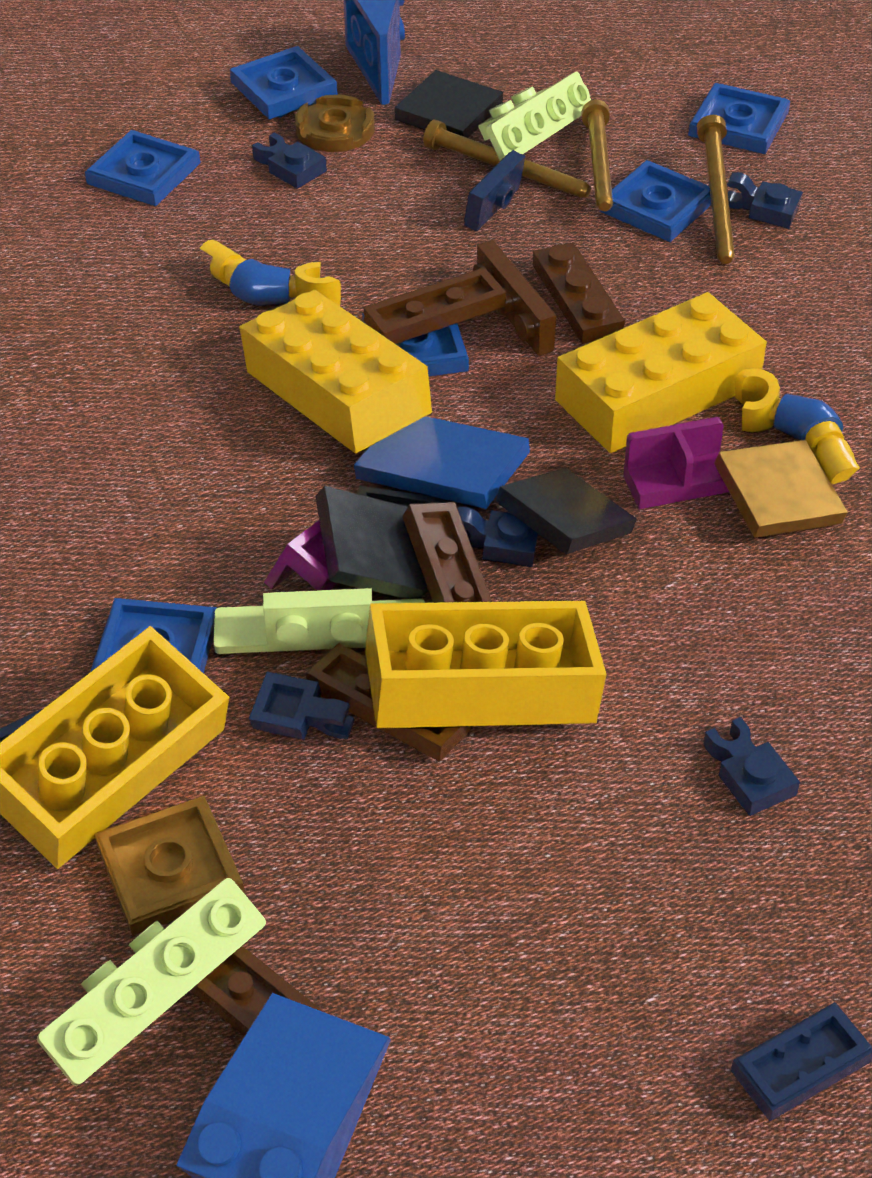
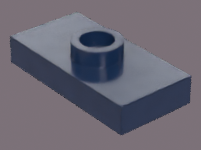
M512 150L469 192L464 217V225L477 232L500 208L505 209L509 205L514 193L519 189L526 156Z
M834 1002L734 1059L731 1072L770 1122L872 1062V1046Z

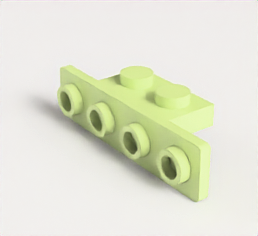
M574 72L554 85L535 92L533 86L513 95L511 97L512 100H508L490 109L489 112L492 117L478 125L484 140L490 139L500 161L512 150L524 154L582 116L583 106L591 100L588 88L583 83L578 72Z
M372 588L263 593V606L220 607L215 610L214 649L217 654L332 649L338 643L348 648H365L370 603H425L423 599L372 601Z
M226 878L167 928L164 929L156 921L129 944L135 954L119 968L109 960L84 980L81 985L87 991V994L41 1031L37 1036V1042L71 1084L75 1086L80 1085L261 930L266 924L265 918L231 878Z

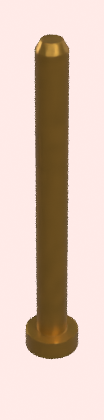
M594 99L588 101L583 106L581 115L583 124L589 128L596 207L605 212L613 206L605 126L610 119L608 105L604 101Z
M707 115L697 123L698 138L705 143L717 258L722 264H729L734 259L735 253L721 141L727 133L726 122L721 116Z
M434 119L425 130L423 143L427 148L438 150L442 146L493 166L500 162L493 147L447 131L446 124ZM525 159L522 171L523 177L580 198L589 196L591 186L586 181Z

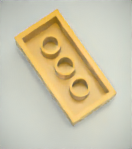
M317 290L302 293L294 300L272 311L263 312L257 318L239 326L247 372L355 454L432 413L427 365Z
M706 292L557 357L555 400L611 454L626 447L627 435L629 433L674 425L734 397L735 378L739 372L751 368L763 369L767 341L713 295Z
M586 601L370 603L365 654L376 728L597 723L607 674Z
M149 626L0 742V814L55 868L59 869L95 839V833L108 828L224 730L230 697L153 627Z

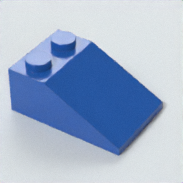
M344 0L346 47L381 105L389 104L401 57L400 41L405 39L404 24L400 17V6L404 5V0Z
M272 993L206 1097L176 1166L192 1178H335L391 1039L378 1032Z

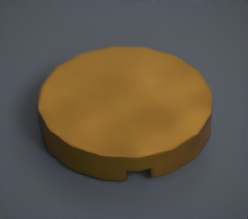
M321 96L316 98V104L308 107L307 102L295 114L296 136L304 145L314 150L344 152L355 149L368 142L375 132L373 110L370 106L368 109L363 107V101L352 96Z

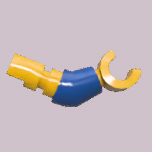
M208 240L200 247L201 250L213 257L210 263V272L213 277L227 284L233 295L246 303L257 306L286 304L290 302V298L295 299L302 293L317 290L340 306L341 283L338 279L330 276L320 278L321 262H311L298 266L294 270V275H291V269L262 264L254 259H244L216 240Z
M751 368L744 369L738 373L735 378V398L744 405L742 407V431L759 432L774 426L775 429L799 441L806 440L831 484L848 480L860 469L855 460L854 453L847 441L844 440L842 434L843 423L829 405L819 399L793 394H785L782 399L779 398L780 387L778 380L773 374L765 370Z

